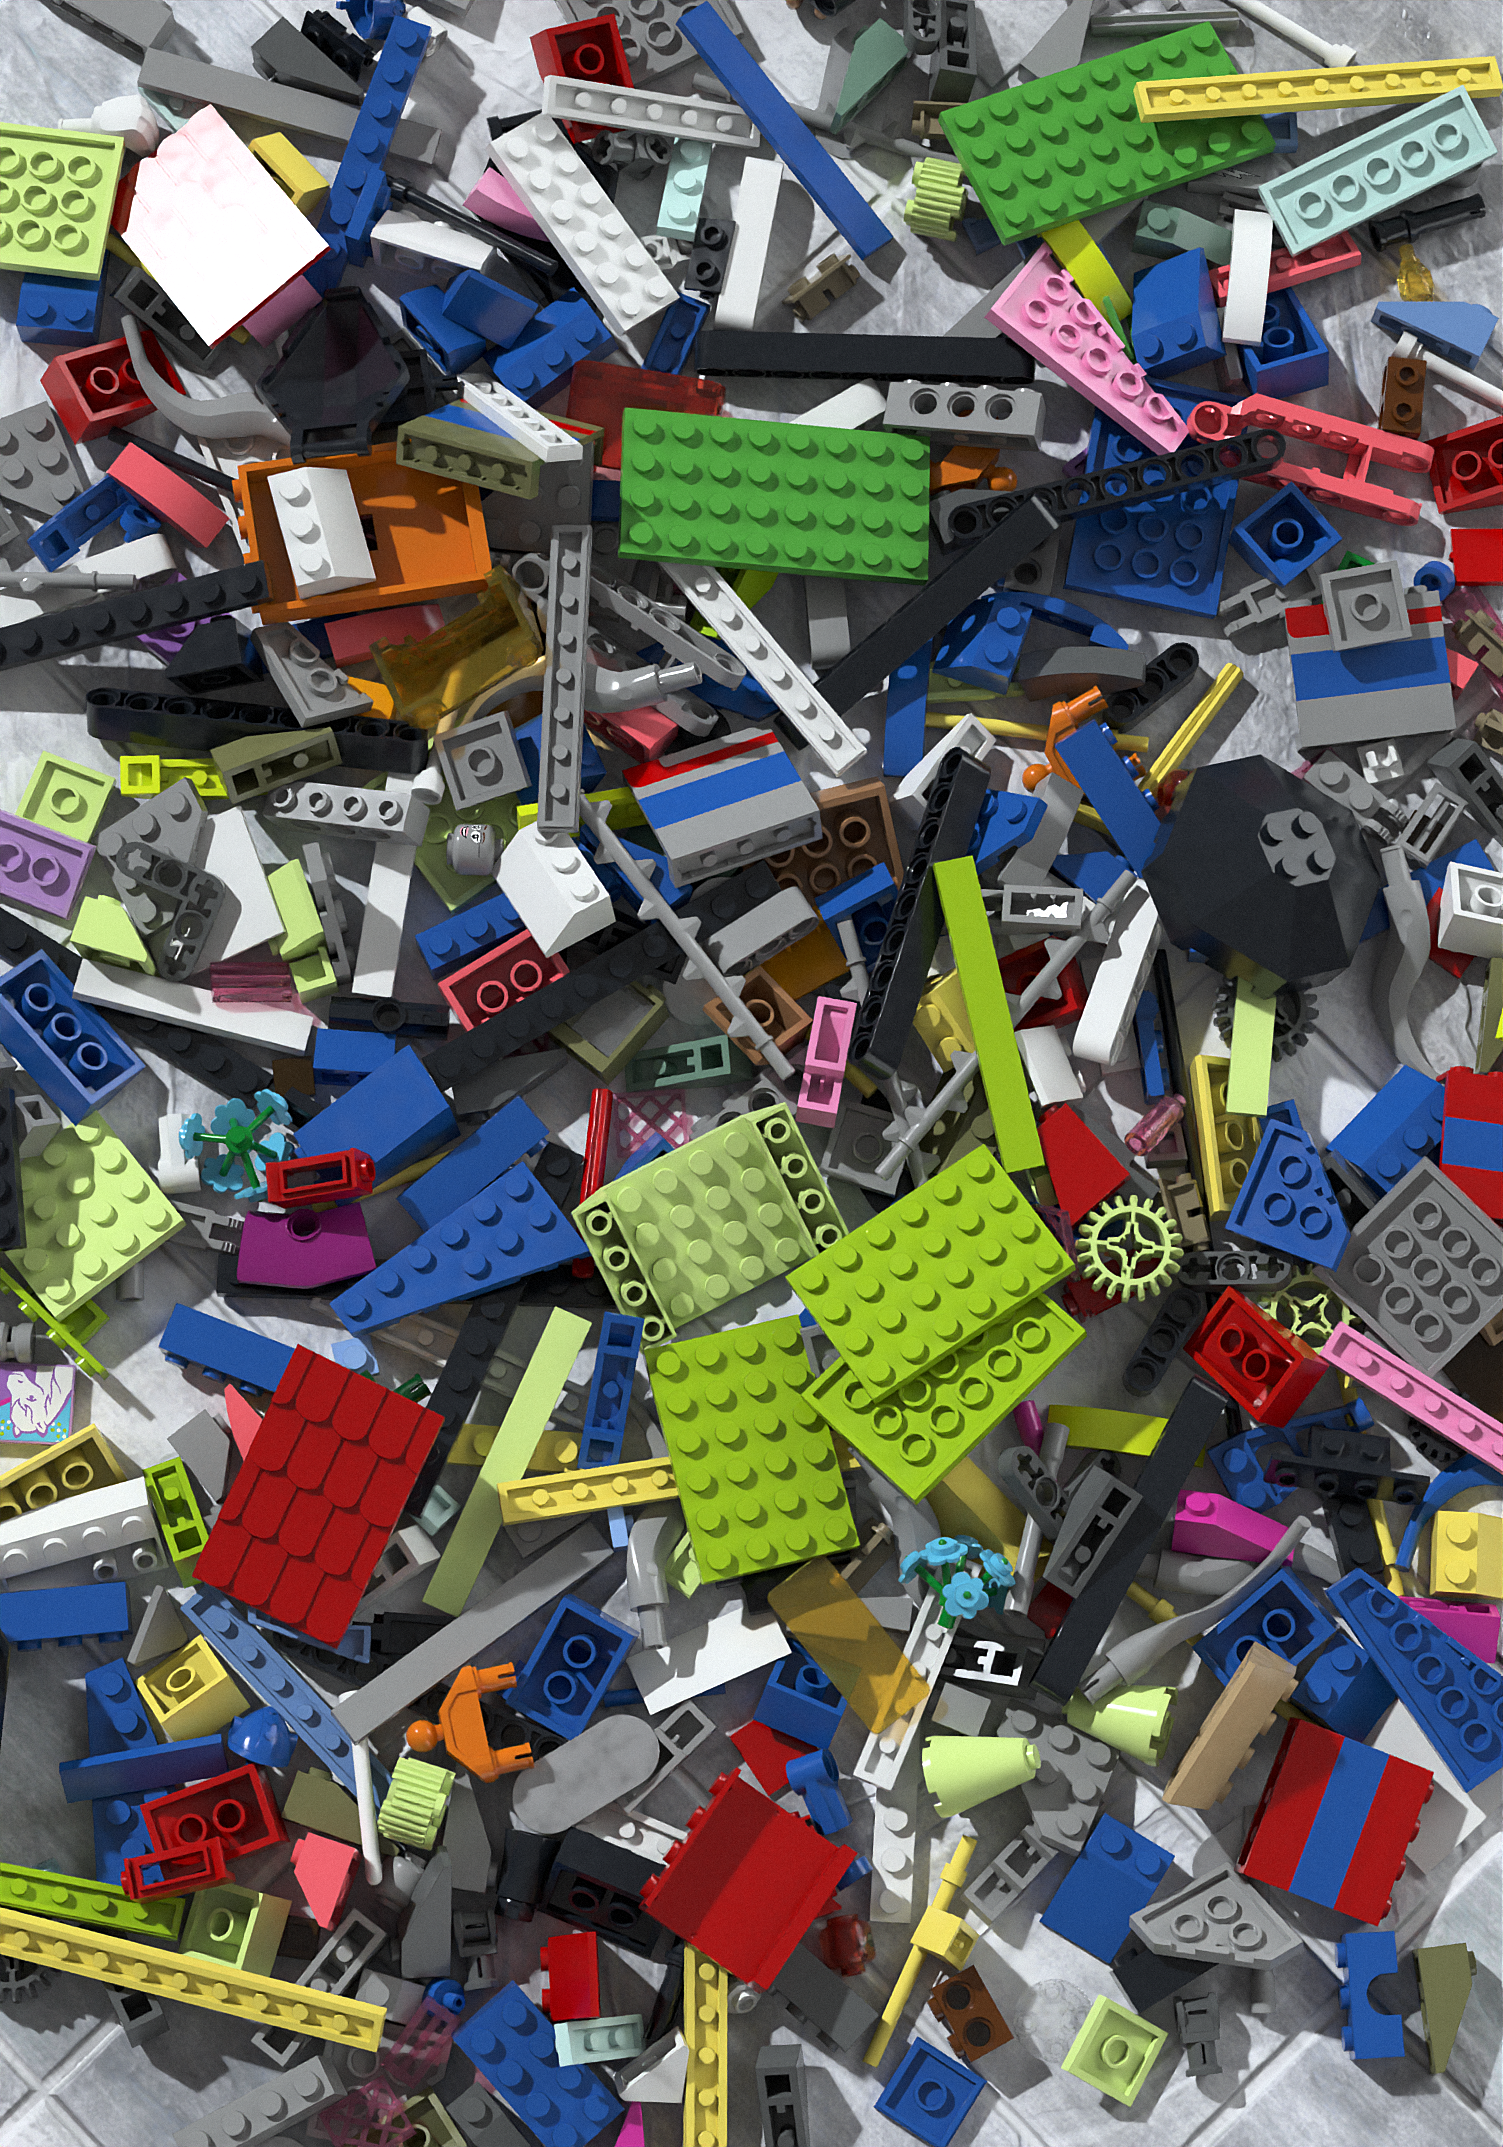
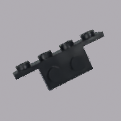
M1311 1426L1308 1433V1458L1272 1453L1263 1473V1481L1265 1483L1277 1484L1281 1487H1298L1317 1490L1321 1493H1338L1356 1496L1361 1499L1391 1501L1400 1505H1420L1430 1485V1476L1391 1471L1390 1438Z

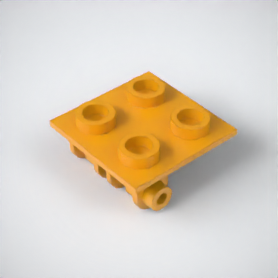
M816 905L812 909L819 918L817 927L805 937L760 964L794 1001L850 971V967L846 966L847 960Z

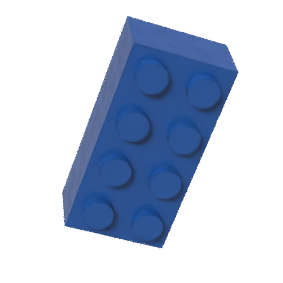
M514 1980L507 1984L451 2034L457 2045L546 2147H584L625 2110L586 2064L560 2067L555 2047L556 2036L554 2026Z

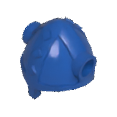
M403 0L336 1V8L340 10L346 9L354 29L362 38L386 40L395 15L402 17L406 11V4H404Z
M268 1706L258 1709L244 1718L234 1716L229 1727V1738L226 1746L236 1754L246 1758L245 1765L256 1762L270 1767L283 1768L288 1767L291 1756L296 1748L298 1735L289 1731L286 1722L274 1707Z

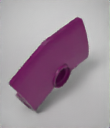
M360 1201L320 1212H314L306 1208L298 1209L291 1214L251 1210L246 1214L237 1268V1280L239 1283L310 1289L369 1274L376 1269ZM304 1231H313L308 1236H299Z

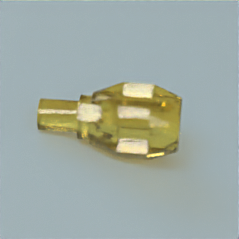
M1402 245L1398 250L1401 263L1397 278V288L1401 299L1404 302H1432L1435 284L1431 272L1421 263L1420 259L1416 258L1413 245Z

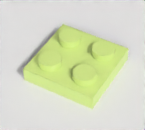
M43 751L15 815L90 844L117 781L114 777Z
M1099 1994L1061 2068L1117 2101L1131 2107L1169 2033Z

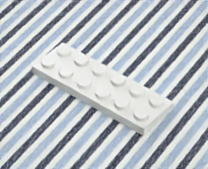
M542 113L490 142L484 149L619 337L668 308L680 298L551 117L542 116Z

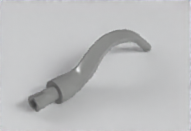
M127 315L121 318L137 378L151 402L173 424L192 435L203 438L226 439L261 435L268 436L290 448L291 436L261 400L258 393L243 392L219 399L200 401L188 398L169 386L156 373L148 361L136 316Z
M545 655L526 660L510 668L491 682L471 705L460 726L484 718L492 709L519 694L530 691H544ZM696 661L663 670H661L658 664H653L634 670L616 672L586 662L584 709L597 713L626 712L666 702L669 692L702 683L700 667Z
M1397 844L1380 849L1389 887L1382 889L1387 907L1390 928L1387 941L1374 973L1372 1006L1379 1029L1398 1060L1403 1065H1407L1436 1081V1077L1440 1074L1428 1064L1421 1054L1407 1019L1408 1000L1429 957L1431 948L1430 925L1420 880L1411 879L1403 845Z
M631 1393L628 1412L637 1420L652 1451L653 1459L668 1457L661 1425L650 1411ZM680 1498L649 1503L633 1525L628 1539L626 1570L629 1605L631 1612L638 1613L642 1647L645 1651L659 1650L668 1646L663 1617V1609L670 1606L665 1566L685 1525Z
M850 1446L847 1450L872 1479L867 1486L891 1516L894 1529L896 1563L899 1575L901 1576L903 1573L900 1565L906 1556L915 1550L918 1552L925 1550L927 1543L941 1538L938 1519L926 1496L915 1505L853 1446ZM928 1563L924 1569L934 1577L938 1566ZM917 1574L908 1584L903 1583L907 1594L910 1598H913V1601L920 1609L930 1585ZM962 1616L955 1635L959 1637L1028 1647L1036 1655H1044L1046 1642L1044 1639L997 1632L983 1626L973 1618L965 1619Z
M1298 1516L1267 1558L1244 1580L1216 1601L1197 1611L1177 1616L1136 1633L1105 1653L1108 1662L1077 1685L1084 1697H1087L1088 1702L1093 1706L1096 1701L1123 1681L1128 1686L1132 1685L1145 1675L1171 1648L1200 1634L1234 1611L1290 1555L1311 1527L1310 1520L1305 1516Z
M1299 1541L1294 1548L1292 1567H1290L1292 1570L1308 1573L1331 1584L1341 1579L1337 1561L1318 1549ZM1160 1549L1159 1555L1146 1554L1135 1576L1153 1579V1588L1193 1595H1224L1244 1580L1261 1563L1207 1555L1198 1556ZM1280 1565L1276 1571H1280L1285 1566Z

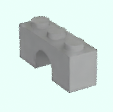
M0 1043V1089L9 1088L11 1076L18 1065ZM40 1094L15 1097L20 1159L40 1156L62 1122Z

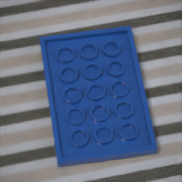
M1144 377L1155 393L1164 395L1186 425L1190 413L1199 403L1211 401L1233 407L1248 398L1153 377ZM1095 406L1083 474L1158 456ZM1248 426L1242 429L1241 435L1247 434ZM1188 433L1175 451L1203 444L1193 440ZM1187 461L1181 465L1182 472L1186 476L1196 477L1202 473L1201 466L1195 461ZM1150 470L1143 475L1144 481L1152 487L1159 486L1165 481L1163 475L1156 470ZM1239 479L1075 519L1063 589L1214 619L1217 614ZM1111 480L1105 485L1107 492L1113 496H1120L1127 491L1125 484L1120 480ZM1080 489L1078 505H1083L1089 500V496L1084 490Z

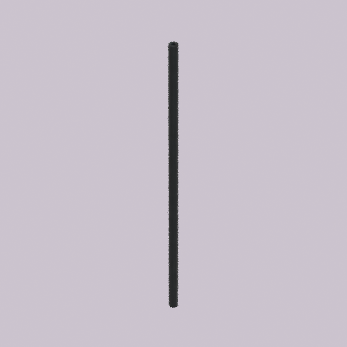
M1157 949L1152 965L1177 1122L1181 1124L1188 1158L1185 1164V1172L1191 1173L1192 1180L1197 1181L1203 1206L1192 1210V1216L1205 1214L1212 1240L1166 949ZM1212 1240V1242L1208 1243L1210 1250L1207 1252H1214ZM1216 1264L1211 1265L1213 1272H1210L1213 1280L1217 1279L1215 1273ZM1221 1292L1205 1293L1208 1313L1221 1297ZM1230 1395L1223 1409L1228 1438L1243 1431L1239 1403Z

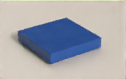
M917 2036L873 2107L932 2146L947 2147L987 2081Z

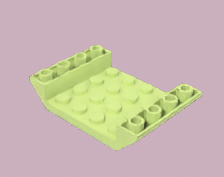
M785 1102L743 1114L601 1187L571 1212L620 1313L645 1318L639 1348L642 1355L643 1350L658 1347L677 1337L674 1329L812 1257L814 1258L849 1234Z

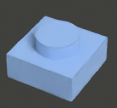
M370 1334L331 1344L336 1363L358 1374L368 1370L372 1377L380 1375Z
M623 1506L608 1508L607 1515L613 1551H626L628 1549L630 1532L634 1525L632 1514L624 1516Z

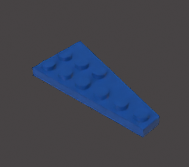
M522 1161L330 1302L329 1305L350 1334L357 1338L400 1323L401 1319L423 1311L426 1314L439 1309L440 1305L457 1299L463 1301L518 1282L521 1277L541 1270L546 1272L558 1268V1264L575 1258L581 1260L592 1255L585 1242Z
M1355 1568L1327 1588L1324 1592L1461 1790L1468 1793L1503 1767V1676L1455 1639L1436 1627L1422 1614H1419L1400 1600L1398 1596L1362 1569Z
M123 1657L85 1673L90 1757L159 1745ZM175 1784L92 1799L97 1882L122 1886L121 1872L125 1871L123 1859L155 1853L140 1805L177 1792ZM159 1865L142 1869L145 1885L164 1881ZM195 1892L188 1893V1894H184V1895H180V1896H175V1897H177V1898H182V1899H183V1898L188 1897V1896H190V1895H192V1894H195Z

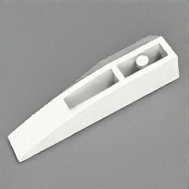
M144 1477L65 1498L0 1522V1594L114 1583L169 1567L156 1511Z

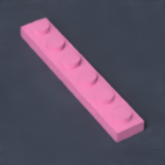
M1342 1321L1336 1325L1318 1354L1331 1366L1503 1475L1502 1423Z

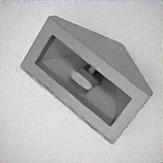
M159 1585L155 1586L127 1659L130 1665L138 1668L174 1652L190 1642L168 1591Z

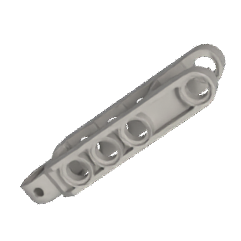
M529 553L518 560L513 566L512 580L520 592L537 603V614L541 630L546 633L550 558L541 553ZM591 559L590 595L600 601L599 606L604 609L609 607L632 623L631 628L636 631L641 629L664 645L663 650L666 652L658 664L661 670L674 667L679 661L684 664L696 661L700 667L701 674L705 673L721 685L732 688V691L738 688L747 672L745 666L738 659ZM588 622L586 662L616 672H624L651 665ZM686 688L669 692L666 702L651 705L676 724L697 736L705 737L709 735L718 720V714L714 708Z

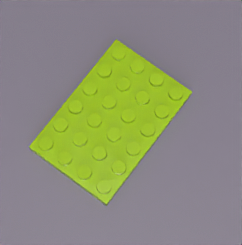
M982 1144L785 1276V1278L876 1405L1075 1271L1076 1268L1074 1262L985 1144Z
M1042 1292L876 1405L841 1356L801 1394V1397L809 1407L908 1499L917 1505L1087 1337V1332Z
M799 1314L643 1350V1359L702 1586L856 1549L860 1546L828 1423L809 1407L801 1397V1394L816 1378L814 1372H811L799 1329L802 1326Z

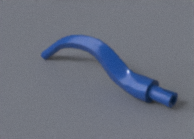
M1471 1454L1458 1459L1444 1469L1430 1483L1421 1504L1415 1505L1408 1520L1394 1568L1401 1572H1409L1424 1526L1432 1515L1447 1501L1471 1487L1480 1485L1503 1487V1475Z

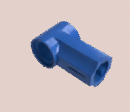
M827 1748L787 1762L786 1773L789 1784L798 1796H803L818 1834L828 1835L837 1832L853 1822L838 1785L839 1771L836 1760Z

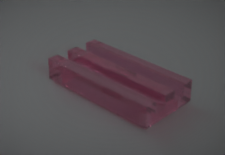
M210 962L209 977L212 1003L291 1002L293 994L292 988H290L291 977L288 974L289 962ZM220 986H242V988H220ZM258 986H281V988H257V987H258Z
M428 1995L380 2066L412 2089H415L462 2021V2018L458 2015H453L448 2011V2008L444 2005H439L435 2002L434 1998ZM428 2010H431L435 2013L434 2017L400 2067L393 2063ZM442 2019L445 2020L448 2025L414 2075H409L407 2073L408 2069Z

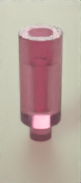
M1174 1094L1171 1098H1161L1125 1135L1124 1141L1127 1148L1137 1156H1146L1183 1118V1108L1186 1106L1185 1098L1180 1094Z

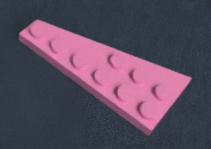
M1044 241L984 318L1158 456L1175 452L1189 433L1187 425L1164 395L1155 393L1144 379L1147 373L1139 363L1133 365L1123 352L1124 343L1091 300L1082 298L1071 284L1074 278L1066 268L1060 270L1050 257L1053 251Z

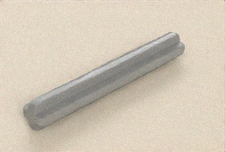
M1233 8L1093 15L1090 19V32L1094 38L1172 34L1207 21L1210 22L1215 32H1229L1238 30L1239 13L1237 9Z

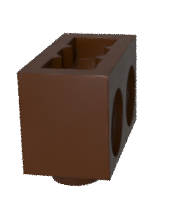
M1388 357L1382 372L1377 429L1418 440L1421 433L1426 360Z
M974 1965L929 1990L933 1998L927 2000V2004L937 2022L945 2020L949 2026L952 2035L948 2036L947 2040L958 2059L965 2056L968 2063H971L1014 2039ZM952 1986L963 1987L969 1995L968 2004L962 2010L953 2009L947 2003L946 1994ZM974 2022L984 2024L989 2031V2039L981 2047L972 2045L966 2036L968 2027Z

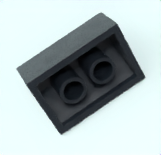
M571 1826L554 1861L537 1911L584 1931L596 1932L598 1937L650 1958L663 1925L638 1908L644 1899L639 1893L652 1874L659 1877L666 1865L657 1863L627 1848H622L598 1838L592 1833L584 1832Z

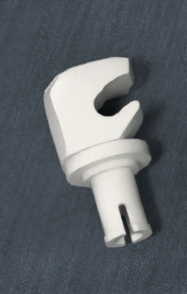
M139 95L117 97L103 102L102 106L94 108L91 118H60L58 121V129L124 137L125 152L123 161L125 160L126 147L141 157L149 156L157 147L160 136L157 121L146 98Z

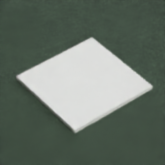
M240 805L207 820L205 828L201 827L195 848L198 851L195 866L220 877L225 884L226 895L197 964L189 977L286 932ZM209 880L205 885H198L197 890L202 893L201 900L198 905H194L190 901L188 909L199 910L207 915V917L210 916L211 910L203 908L208 898H216L218 892L213 890L214 882ZM195 916L184 918L181 923V931L184 936L195 939L201 935L203 925L200 919ZM172 925L148 940L156 965ZM174 938L172 944L179 945V951L175 957H167L166 962L171 965L169 972L175 974L178 970L186 969L187 965L182 962L183 954L187 949L194 953L196 948L195 946L185 945L176 938Z
M1399 1699L1386 1709L1362 1743L1434 1772L1431 1780L1434 1781L1433 1784L1435 1785L1433 1794L1429 1802L1422 1805L1417 1818L1421 1822L1418 1835L1412 1843H1408L1405 1851L1408 1858L1425 1876L1503 1803V1767L1468 1793L1463 1792Z

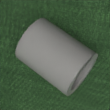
M136 1263L116 1279V1301L139 1302L144 1300L143 1263Z

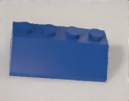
M41 949L0 977V1042L68 1119L77 1126L78 1123L89 1117L94 1111L103 1108L146 1065L89 1002L72 998L73 983Z

